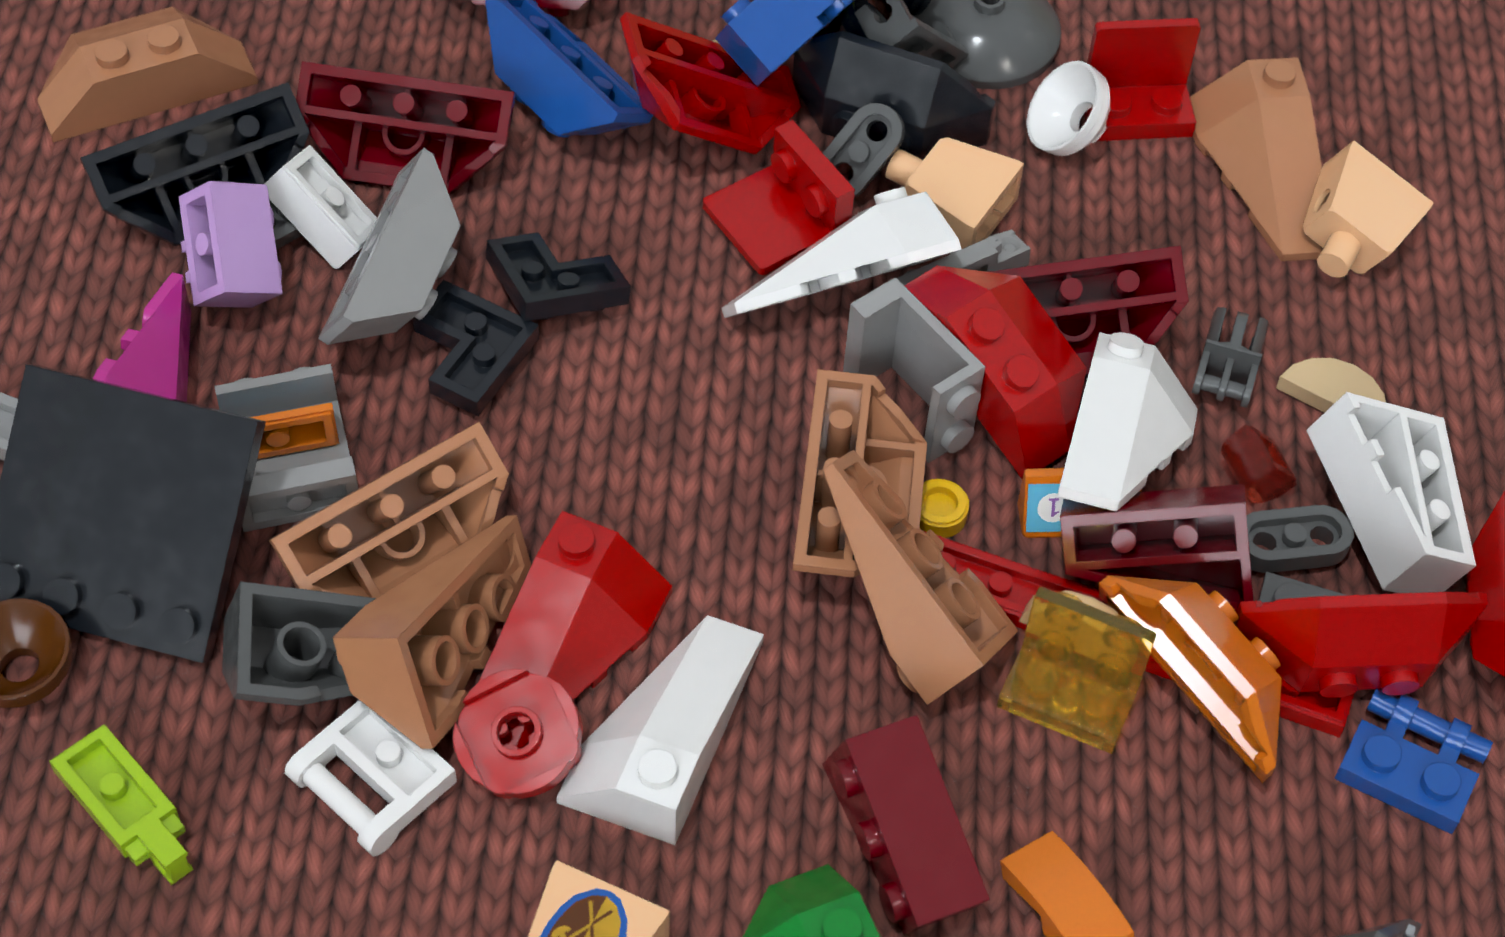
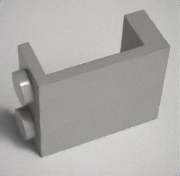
M896 277L850 304L843 372L876 375L877 377L888 369L893 368L929 405L924 437L927 442L926 461L930 463L947 451L955 453L961 450L974 435V425L978 404L981 399L980 393L985 366Z
M331 364L316 367H300L290 372L258 378H242L232 383L214 386L221 411L246 417L331 402L333 405L339 444L257 459L242 524L244 532L302 521L358 489L353 459L349 453L338 404Z

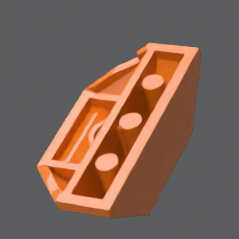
M1110 575L1099 582V597L1106 605L1118 612L1120 621L1131 633L1135 632L1141 645L1258 779L1263 783L1272 776L1276 767L1282 679L1275 670L1281 664L1275 654L1261 639L1255 637L1249 642L1233 624L1239 617L1229 602L1216 590L1208 595L1195 582Z

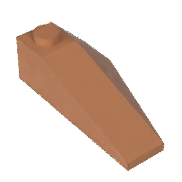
M852 450L823 469L887 649L897 664L898 675L905 686L912 692L918 693L928 705L983 667L1018 632V629L982 581L969 568L958 574L942 557L940 551L943 550L944 542L931 529L925 533L921 529L914 528L905 519L907 512L903 500Z
M517 515L503 517L371 601L333 637L337 658L343 668L351 694L422 749H433L454 726L455 722L459 720V714L465 706L463 701L468 694L464 689L474 669L485 668L491 655V651L486 645L496 622H506L530 570L531 562Z

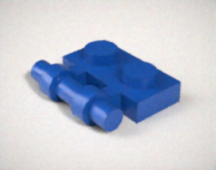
M1375 689L1366 710L1389 720L1384 730L1362 719L1334 779L1449 834H1453L1479 776L1478 773L1456 763L1459 754L1483 764L1493 742L1471 732L1472 725L1454 717L1452 722H1449L1417 707L1419 701L1410 696L1401 695L1400 698H1397L1393 695L1384 694L1380 689ZM1409 729L1441 744L1438 753H1433L1403 739L1406 730Z

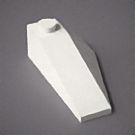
M900 187L873 196L876 205L859 212L722 307L724 318H728L927 262L961 250L959 238L926 191L908 196L906 188Z
M1099 332L1057 497L1117 512L1146 485L1148 475L1154 469L1163 470L1170 463L1172 453L1175 450L1184 451L1191 444L1198 408L1155 345L1144 343L1142 339L1129 333L1118 332L1109 335Z
M707 615L581 745V759L567 774L557 795V803L676 845L762 646L764 634Z

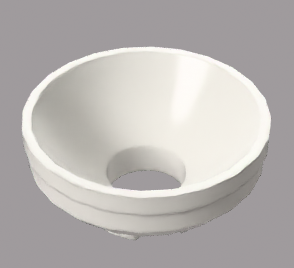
M1071 61L1054 69L1036 90L1028 110L1027 132L1031 142L1037 148L1056 156L1074 154L1090 143L1096 142L1106 130V121L1111 111L1110 90L1106 78L1095 67L1083 61ZM1092 108L1086 123L1079 130V123L1083 114Z

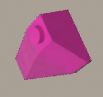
M173 272L146 305L143 313L142 329L140 331L133 329L126 331L121 338L123 354L118 360L105 358L93 379L187 402L191 306L183 274Z

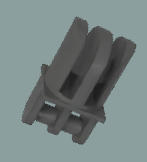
M1217 307L1213 313L1191 393L1198 395L1200 390L1217 394L1216 400L1223 402L1225 396L1240 400V407L1247 408L1263 355L1261 353L1268 330V320L1262 317L1259 318L1248 350L1246 347L1241 346L1249 314L1238 311L1229 342H1219L1227 308Z

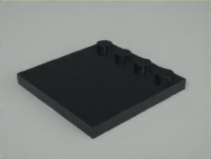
M26 364L0 478V601L20 598L36 600L53 608L60 614L70 629L200 663L211 661L266 421L52 368Z

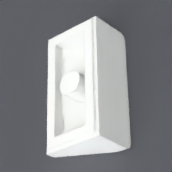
M310 145L281 167L264 184L267 185L270 201L335 269H339L364 246L377 219L370 209Z

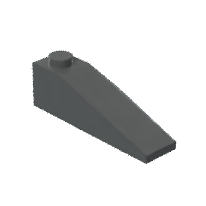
M240 581L224 616L222 673L233 698L300 706L352 696L353 694L350 692L343 668L337 658L333 637L365 605L376 598ZM474 669L473 672L481 671L482 669Z

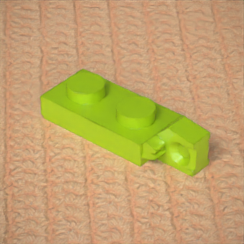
M103 724L49 761L57 777L125 858L129 857L136 866L150 858L153 865L171 885L193 870V867L186 858L188 856L187 851L176 840L186 830L180 822L175 806L106 725Z

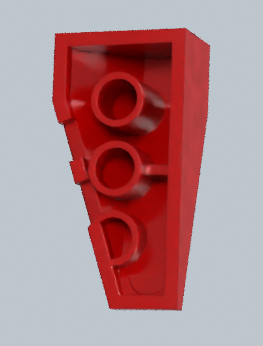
M562 511L530 567L478 682L502 670L523 669L528 670L529 673L541 674L558 682L574 700L588 686L592 688L597 686L607 676V669L629 649L634 652L647 640L672 594V585L617 531ZM518 718L508 722L510 733L502 738L503 745L515 744L518 749L529 744L528 737L535 732L534 724L523 725Z

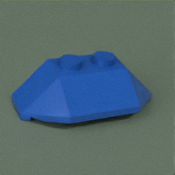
M485 0L494 72L511 89L510 91L515 92V99L529 106L542 119L541 124L547 131L556 136L566 138L570 135H597L650 122L653 115L642 107L638 92L584 41L555 17L545 13L535 0Z

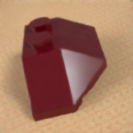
M302 61L296 101L310 131L309 135L344 180L392 187L399 171L425 148L433 153L450 196L507 148L516 94L512 91Z
M1181 245L989 271L1017 275L1023 279L1087 367L1086 375L1089 374L1099 332L1109 335L1118 332L1129 333L1139 337L1144 343L1155 345L1189 302Z

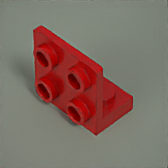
M1198 18L1102 21L1095 24L1087 64L1095 67L1106 78L1111 99V111L1106 121V130L1097 141L1193 137L1196 119L1186 84L1201 30ZM1092 108L1088 109L1084 113L1086 121L1092 111Z
M791 120L775 128L771 166L704 197L703 210L759 275H765L783 266L852 218L855 189L801 128Z

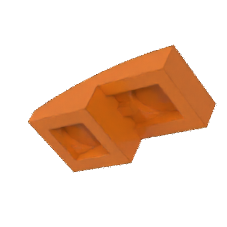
M1053 831L1000 860L1002 878L1041 916L1042 931L1046 937H1135L1133 929L1107 891L1080 858Z

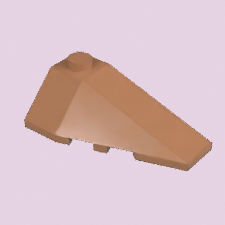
M1299 58L1246 60L1190 96L1196 119L1193 134L1195 145L1204 157L1211 155L1222 170L1220 178L1229 191L1235 189L1250 209L1249 219L1280 261L1318 259L1323 247L1308 237L1302 226L1322 164L1311 97Z

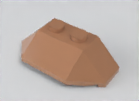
M172 6L71 34L37 100L54 143L258 84V80L241 41Z
M817 369L792 571L852 578L860 575L823 469L852 450L903 500L907 512L905 519L914 528H920L927 442L902 409L885 393L886 388L876 375Z
M477 422L303 519L270 539L269 542L296 588L378 598L491 526L494 522L501 492L504 491L509 473L481 423Z

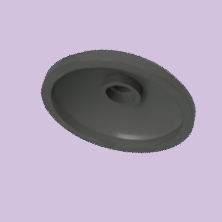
M931 0L928 7L921 14L913 16L931 27L933 20H938L948 26L955 40L965 46L969 53L966 58L952 69L978 89H1004L1027 83L1037 78L1049 68L1059 50L1061 39L1060 21L1055 10L1047 0Z

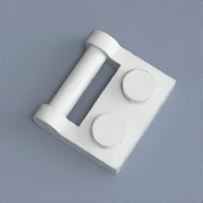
M360 700L297 751L285 767L286 776L299 788L308 786L359 834L358 843L372 856H378L386 851L394 843L403 828L457 782L455 769L433 749L420 748ZM335 756H338L389 803L377 815L325 768L326 764Z

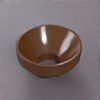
M24 598L0 601L1 708L23 707L43 699L61 684L69 671L73 653L69 629L60 614L50 606L39 601ZM28 655L39 660L37 671L31 678L25 681L13 682L4 677L6 666L16 657Z

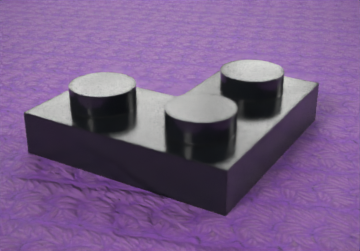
M539 232L487 240L486 260L524 321L547 320L555 316L585 311H601L605 308L629 304L631 285L610 255L558 263Z
M443 280L435 289L438 291V296L426 316L421 320L415 317L412 318L415 332L452 349L428 379L429 390L431 394L479 416L539 340V325L532 321H524L521 316Z

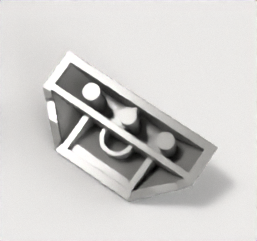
M423 148L399 171L338 300L318 337L319 340L327 345L397 332L413 317L418 320L423 319L436 301L438 291L432 287L436 279L445 274L456 257L457 250L452 247V244L461 225L435 157L427 149Z

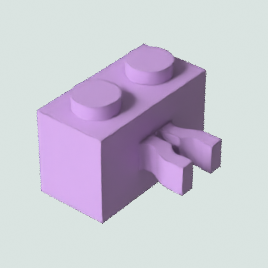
M208 181L179 196L184 241L181 242L182 253L187 255L189 271L185 272L186 283L191 284L194 306L252 308L283 294L281 286L282 269L277 258L273 230L274 213L270 207L267 185Z

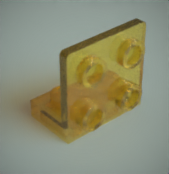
M1039 587L1033 599L1021 650L999 695L997 707L1112 754L1137 697L1157 634L1143 627L1139 622L1130 617L1115 616L1083 603L1072 594L1054 592L1047 588Z

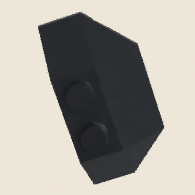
M846 31L819 35L810 39L794 53L792 79L795 88L823 134L836 137L857 110L867 104L880 103L894 109L904 122L905 136L899 149L922 160L939 139L948 137L976 147L986 145L990 138L996 101L987 94H980L970 81L942 61ZM876 122L871 126L869 134L874 142L882 141L887 136L886 124L884 122Z
M287 82L80 158V161L103 212L174 246H178L184 241L179 196L208 181L265 184L281 167L302 151L310 131Z

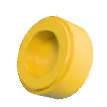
M931 479L925 481L923 484L919 529L926 532L931 529L936 535L944 538L956 535L964 528L967 521L969 499L966 492L959 485L949 480Z

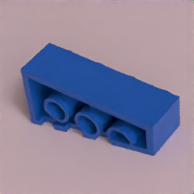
M738 0L721 16L727 25L715 39L753 83L758 86L854 0H754L752 2L749 0Z

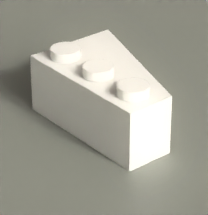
M1346 392L1306 430L1383 590L1395 593L1444 592L1476 567L1444 418Z

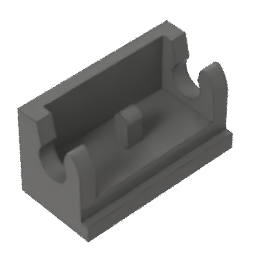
M886 0L892 7V15L887 22L880 20L879 15L866 4L855 12L868 39L942 61L951 68L969 55L966 47L955 40L948 26L938 20L931 22L932 27L910 14L903 0Z

